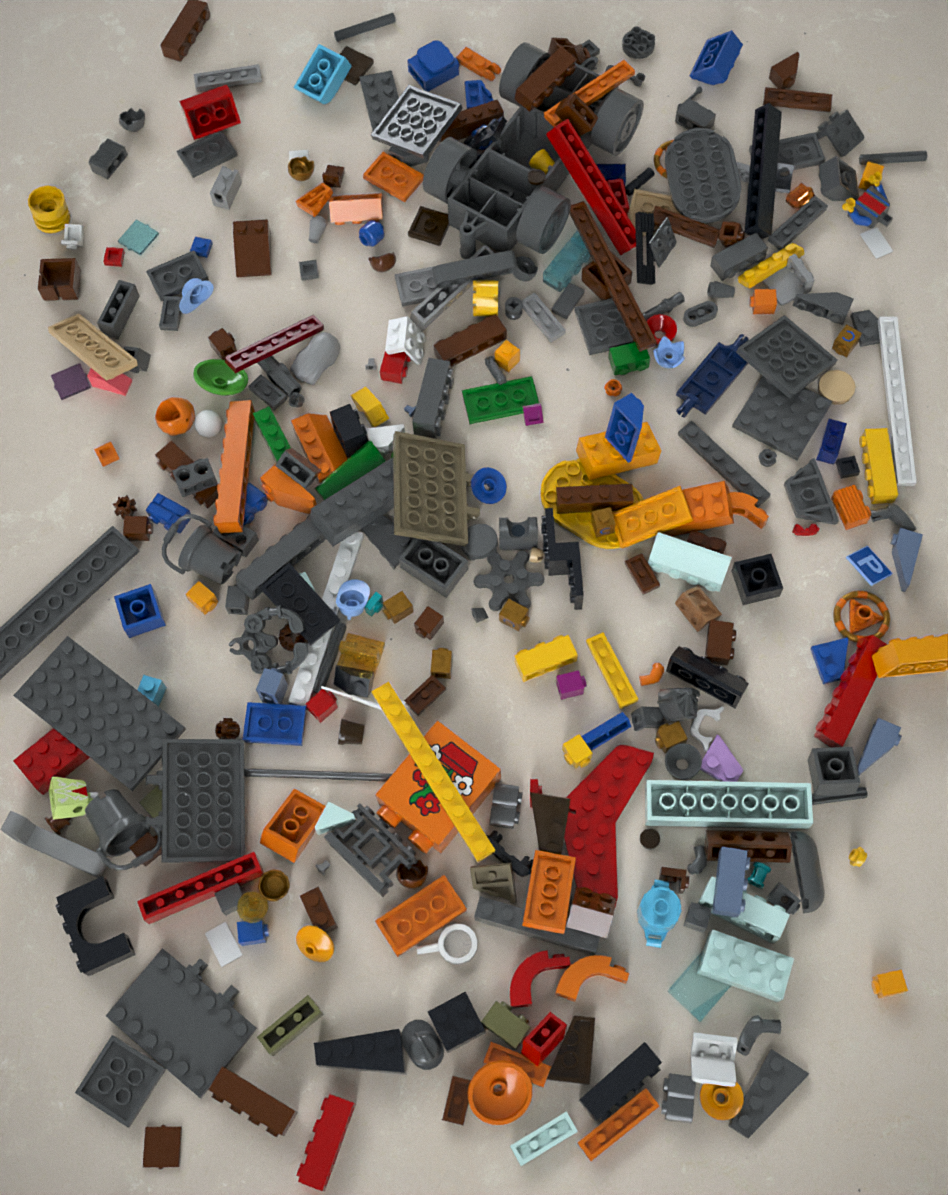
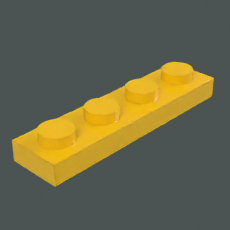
M794 243L788 244L785 248L738 276V282L749 289L784 268L787 265L789 256L796 254L798 258L805 254L804 248Z
M604 632L586 639V644L619 708L623 709L638 702L639 699Z

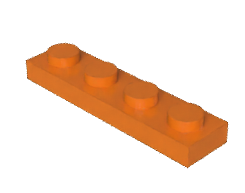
M645 1088L581 1139L578 1145L590 1161L594 1160L657 1109L659 1104L647 1088Z

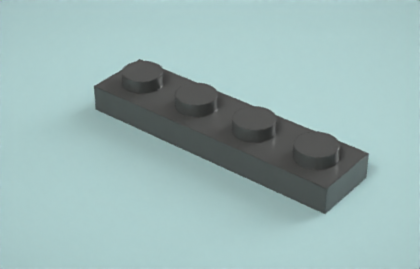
M814 196L773 232L772 236H769L768 241L779 250L785 248L827 210L828 205Z

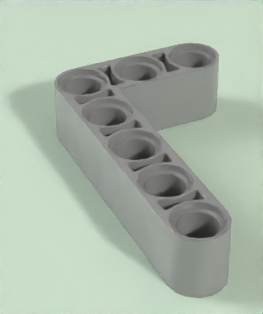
M13 811L9 812L0 829L17 842L97 878L103 875L107 867L96 852L42 829L24 816Z

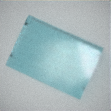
M703 951L667 991L700 1022L731 987V985L697 974Z

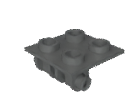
M668 217L665 218L649 242L653 252V261L657 263L659 268L677 243Z

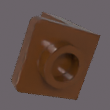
M327 165L326 172L322 174L323 183L329 187L340 188L345 172L344 167Z
M661 867L660 879H664V881L669 883L680 881L679 893L683 894L685 888H689L690 877L686 876L687 870Z

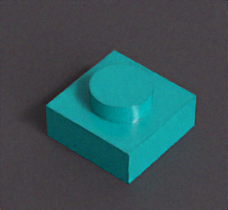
M375 592L365 605V611L371 617L375 613H379L383 608V597L378 592Z

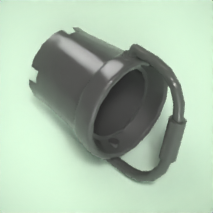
M186 514L178 518L171 525L163 539L162 557L165 563L180 574H184L186 571H194L220 584L226 583L234 573L232 571L234 565L237 566L240 561L241 552L216 536L211 528L212 523L205 518L195 514ZM186 519L199 520L205 525H200L190 535L180 553L178 566L174 565L167 556L166 549L168 543L170 544L182 521Z
M119 790L105 791L106 797L100 799L99 796H96L85 809L86 816L100 839L99 848L96 852L109 868L115 870L136 868L153 858V855L159 851L162 844V832L156 831L158 841L155 848L151 851L145 852L126 865L111 863L106 856L116 857L131 851L129 847L147 832H150L151 826H145L146 818L144 815L138 814Z

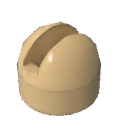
M532 547L530 562H541L544 556L543 551Z

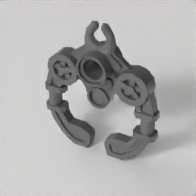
M282 605L277 606V608L266 607L264 610L248 615L244 622L245 630L242 636L234 638L229 643L230 647L235 643L239 644V650L230 648V652L235 655H244L251 662L252 670L257 674H262L264 668L269 670L275 668L280 670L282 674H292L293 670L305 661L309 653L307 643H296L293 648L294 658L291 661H287L284 666H279L278 663L272 664L271 658L266 655L269 650L278 645V638L263 632L266 625L265 620H271L272 616L278 615L279 619L285 618L289 621V627L293 633L297 634L305 631L304 620L297 613L283 608ZM249 640L253 641L254 643L253 649H251L248 645Z

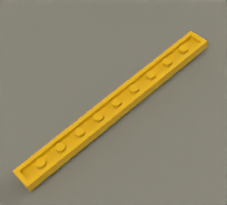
M389 681L371 691L476 861L480 862L494 853L495 849Z

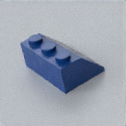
M732 30L707 39L689 75L690 78L710 85L722 84L728 79V75L734 67V63L743 46Z
M633 393L614 403L605 438L628 463L632 461L642 428L644 405L641 400L636 398Z

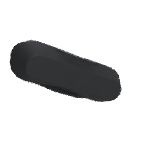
M494 830L490 835H486L495 849V852L492 854L503 863H512V870L520 877L531 874L533 859L529 861L530 857L524 856L522 861H520L515 856L505 852L504 847L499 844L503 840V836L501 834L497 835L498 831Z

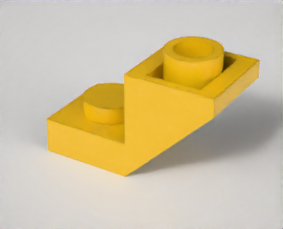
M366 386L350 395L358 411L364 412L372 428L379 426L389 419L381 402Z

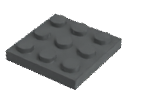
M612 298L575 307L574 311L589 355L609 351V348L634 343Z
M112 1035L75 1093L130 1128L166 1068Z

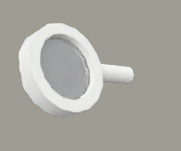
M453 924L447 926L441 932L438 943L417 946V954L440 951L441 956L447 962L461 965L469 962L474 957L477 951V938L470 927L464 924Z

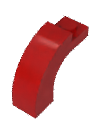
M548 950L526 958L516 969L511 980V1008L531 1007V984L534 978L546 970L569 968L570 957H565V954H554L549 959Z

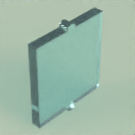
M135 220L119 238L118 243L127 247L129 251L132 250L142 255L159 235V232L150 228L148 224L145 225Z

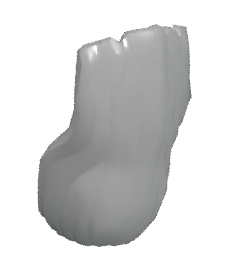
M321 332L314 336L308 346L297 354L290 368L291 372L296 375L295 377L303 382L306 381L308 384L315 385L323 371L332 366L339 355L340 344L337 338L328 332Z

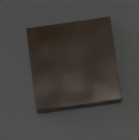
M348 46L340 53V55L346 57L352 66L344 80L356 86L360 81L359 77L366 74L374 64V60Z
M420 206L408 231V237L441 246L450 226L448 214Z

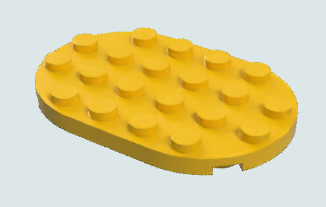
M579 458L571 461L564 460L553 466L545 475L541 484V502L544 510L545 508H553V517L556 523L587 543L603 549L621 548L616 532L596 538L591 523L592 512L557 514L556 487L629 483L615 474L589 480ZM632 486L633 504L643 501L644 499L640 492Z

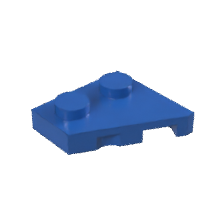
M482 80L465 81L467 109L494 101L492 94L485 88Z
M848 638L811 647L810 650L823 685L841 680L840 677L845 668Z

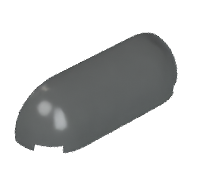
M792 831L789 834L803 914L811 913L821 906L825 897L817 846L809 835L799 831Z

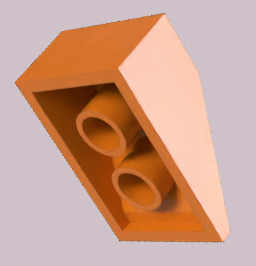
M275 465L260 477L261 487L265 491L264 494H266L267 499L270 502L274 501L278 506L310 514L311 508L317 505L316 499L305 488Z
M294 788L263 829L260 844L295 863L315 833V825L326 806Z

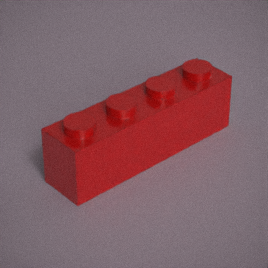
M329 1094L328 1098H324L320 1109L323 1111L320 1120H316L313 1127L315 1136L313 1141L308 1142L305 1149L307 1158L305 1163L300 1164L296 1176L299 1177V1183L320 1191L326 1190L356 1106L355 1103Z

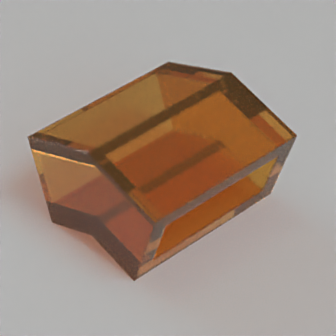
M801 183L787 195L785 202L793 208L800 209L815 194L812 187H807Z

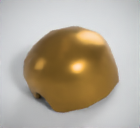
M306 156L292 158L287 166L289 175L297 181L308 180L314 172L313 160L309 161Z
M275 869L266 871L260 877L258 883L260 894L269 901L282 899L286 896L290 887L288 876L281 870Z

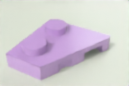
M717 735L702 759L700 770L719 781L737 782L743 769L722 738Z

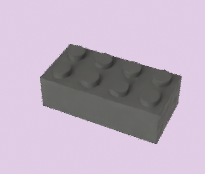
M428 358L412 420L414 435L437 439V436H441L442 426L440 424L441 420H445L446 410L444 408L445 404L448 405L450 394L448 392L449 389H452L454 378H452L453 369L450 368V361Z

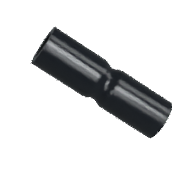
M648 167L636 179L630 182L625 187L626 195L631 196L634 193V189H639L655 175L654 171Z

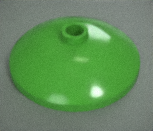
M205 360L198 363L194 368L193 377L195 382L205 391L215 395H234L243 391L248 384L247 373L244 370L234 373L225 363V360Z

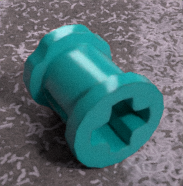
M754 862V869L751 876L748 877V883L762 889L764 888V880L767 874L771 872V868L763 863Z

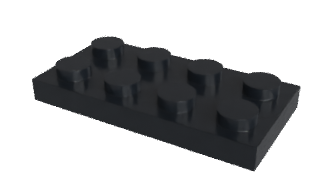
M290 563L260 587L261 591L276 607L282 605L283 608L297 613L304 620L305 631L300 632V634L310 646L340 622L338 616Z

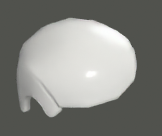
M204 410L196 416L194 426L199 435L209 438L216 436L221 431L222 420L216 412Z

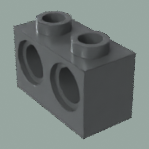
M208 458L198 459L194 463L182 465L172 470L182 497L218 485Z
M243 526V532L230 533L227 536H223L224 533H220L217 527L213 531L216 536L241 552V555L246 558L259 541L256 532ZM246 540L244 544H238L240 541Z

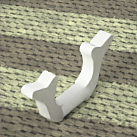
M723 706L715 710H699L697 717L692 722L690 733L702 744L704 752L708 751L712 737H704L699 733L701 721L704 716H710L719 721L720 713L724 710Z

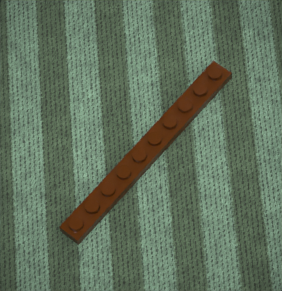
M585 201L571 205L569 214L639 352L656 346L657 341Z

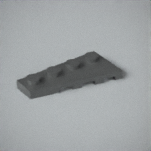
M384 515L360 529L365 533L369 541L375 545L380 554L390 563L393 569L399 565V558L415 539L394 535V523Z
M771 1049L744 1097L740 1112L732 1118L729 1127L748 1139L810 1073Z

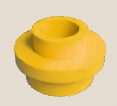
M862 847L854 848L850 852L848 857L850 865L861 867L864 864L867 853L864 852Z

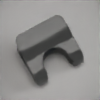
M508 517L499 518L500 550H532V547L537 548V517H528L524 522H511Z

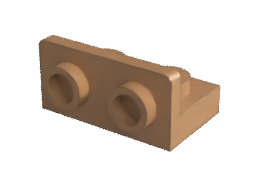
M699 585L683 592L675 602V605L697 632L709 624L710 620H717L722 615Z

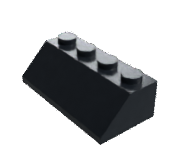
M677 647L671 655L666 672L735 709L749 685L743 677L739 675L734 676L726 668L712 664L708 658L693 654V651L687 647Z

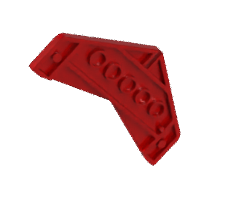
M618 745L566 797L570 798L569 810L576 812V814L568 812L564 836L568 856L576 858L573 873L575 885L578 888H589L595 893H607L616 898V903L618 899L615 823L649 769L654 756L653 752L627 745Z

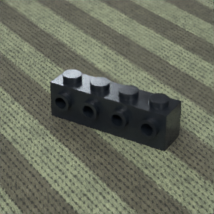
M644 1042L578 1101L595 1122L598 1119L603 1122L612 1114L610 1109L615 1104L620 1107L628 1100L626 1094L631 1090L636 1093L645 1085L642 1081L648 1075L652 1078L661 1070L658 1066L662 1062Z

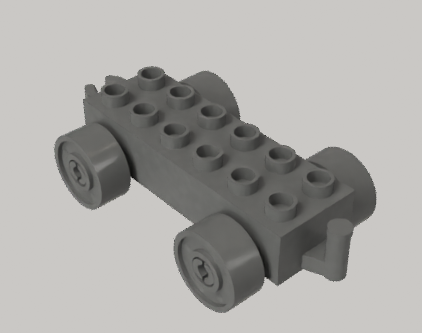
M527 42L520 44L507 61L499 84L500 97L519 106V109L505 125L498 140L490 144L478 161L475 149L452 137L442 141L432 154L424 173L423 189L429 195L448 204L449 225L460 231V256L463 259H470L476 253V240L498 252L511 251L519 242L540 254H545L559 238L570 213L571 201L556 191L570 173L546 136V133L554 127L544 118V112L600 76L592 71L598 68L597 57L588 58L581 65L576 63L574 73L571 76L568 75L561 86H556L553 93L548 98L545 97L538 108H534L529 112L514 99L516 89L551 55ZM608 65L605 72L612 68L613 65ZM619 86L590 104L588 107L599 118L591 131L580 136L586 149L588 150L591 144L614 156L621 154L631 141L640 123L644 108L643 100L618 89ZM545 149L555 164L553 166L549 165L548 173L545 175V181L542 184L532 185L528 181V173L534 170V168L532 169L529 166V162L539 150ZM500 184L513 190L515 195L513 198H510L497 191L496 188Z

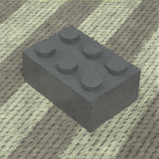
M415 538L399 558L401 569L446 598L468 570L467 559L444 544L435 541Z

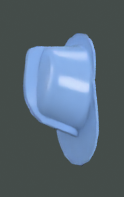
M193 278L186 282L182 290L183 297L179 305L180 311L188 314L195 310L211 296L214 289L213 284L210 281H202L199 278Z
M352 579L341 585L336 598V604L341 613L347 616L348 620L359 616L364 611L370 594L368 584L358 579Z

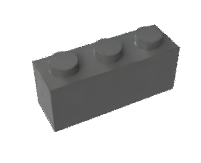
M754 233L713 255L710 266L721 281L727 278L730 279L736 273L742 270L745 271L751 265L763 261L766 258L768 247L758 234Z
M118 280L97 322L100 331L106 336L119 339L140 297L135 284Z

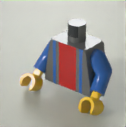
M876 172L868 179L871 184L875 185L874 187L871 185L856 201L853 198H849L842 205V209L844 211L848 210L847 216L856 225L874 228L880 222L887 227L893 220L887 214L890 202L885 194L882 183H879L882 180V174Z

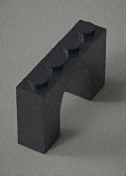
M101 876L56 897L58 902L56 909L60 916L63 915L65 922L62 925L65 933L69 934L72 940L69 942L72 952L77 954L78 961H76L80 973L83 972L85 975L91 976L136 955L130 938L125 933L96 944L87 942L83 936L82 922L86 914L91 909L114 899L109 882L105 877Z

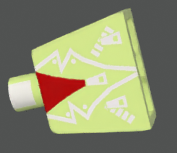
M52 777L48 790L52 818L63 819L85 815L87 805L96 796H99L98 792H87L86 782L83 780Z

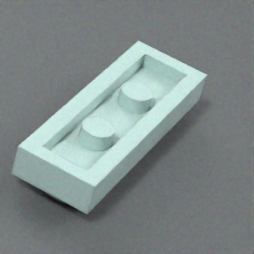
M566 1111L510 1145L522 1166L578 1131Z

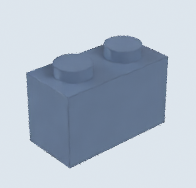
M264 668L256 691L262 702L282 704L288 689L285 677L278 669L271 668L269 670Z

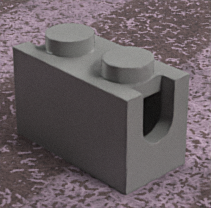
M222 166L210 191L213 206L230 209L242 184L239 170L234 169L232 172L227 167Z

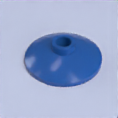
M486 467L478 470L471 480V489L474 496L483 503L495 504L506 494L507 485L505 478L494 468ZM484 485H487L489 490H486Z

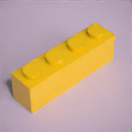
M865 429L859 438V445L863 447L862 463L866 466L864 477L869 485L867 487V496L871 498V504L894 503L898 497L888 429Z

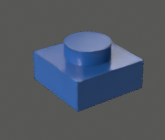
M195 237L190 252L194 250L197 256L208 258L213 244L212 240Z

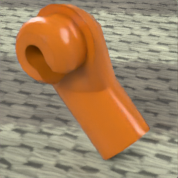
M654 663L649 675L639 676L640 685L658 683L664 674V666L661 663Z

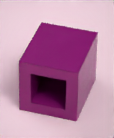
M579 670L556 676V685L561 700L584 694V688L587 687L584 676L580 675Z

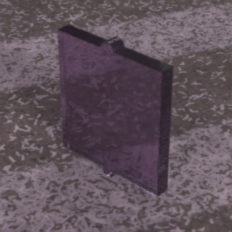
M80 363L51 375L55 384L54 389L58 391L61 400L91 388L87 380V374L84 373Z

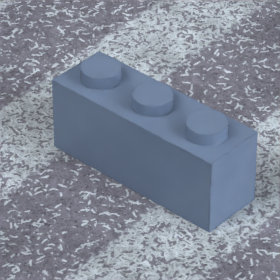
M721 847L719 850L712 908L713 914L738 918L741 912H744L746 901L742 899L743 891L747 890L748 878L744 877L745 870H749L750 858L747 857L746 850Z

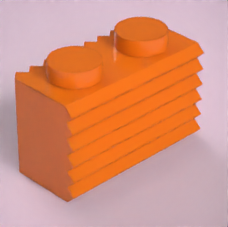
M852 485L834 491L831 500L834 507H836L845 530L868 523L871 511L868 506L864 505L861 490H857L856 486Z

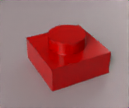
M106 247L103 260L104 265L122 267L125 254L124 249Z

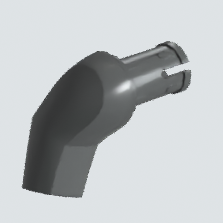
M888 504L887 508L870 510L872 522L890 519L900 528L913 532L917 529L910 517L896 504Z
M759 1015L751 1017L740 1034L737 1052L747 1056L756 1039L762 1033L780 1034L781 1020L762 1019Z

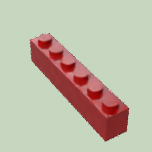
M873 634L862 637L856 645L858 648L848 661L849 666L840 677L841 682L833 691V698L825 707V714L822 720L816 725L817 731L814 737L830 748L844 746L877 678L872 655L877 653L879 648L887 644Z
M251 852L138 900L137 903L143 920L151 924L215 897L214 893L236 883L243 885L261 877L264 871L256 853Z

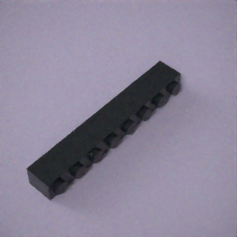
M769 103L755 109L744 230L749 236L757 233L761 239L772 236L782 112Z

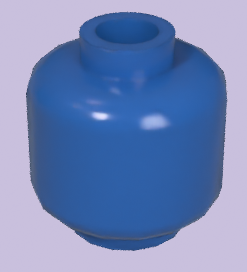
M373 220L368 221L359 230V239L365 246H376L385 236L383 225Z

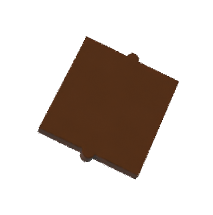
M161 1125V1127H145L143 1167H158L160 1170L164 1167H179L182 1127H166V1125Z

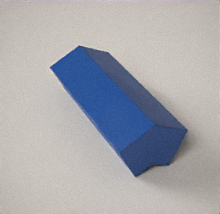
M621 712L581 737L592 751L632 726L629 718Z

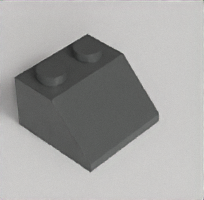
M838 156L819 165L820 190L824 197L831 201H846L849 198H853L856 201L859 198L856 170Z

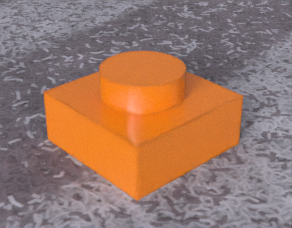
M111 441L94 449L103 467L120 459Z

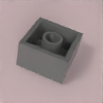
M812 748L807 761L814 795L855 794L860 785V779L853 748Z

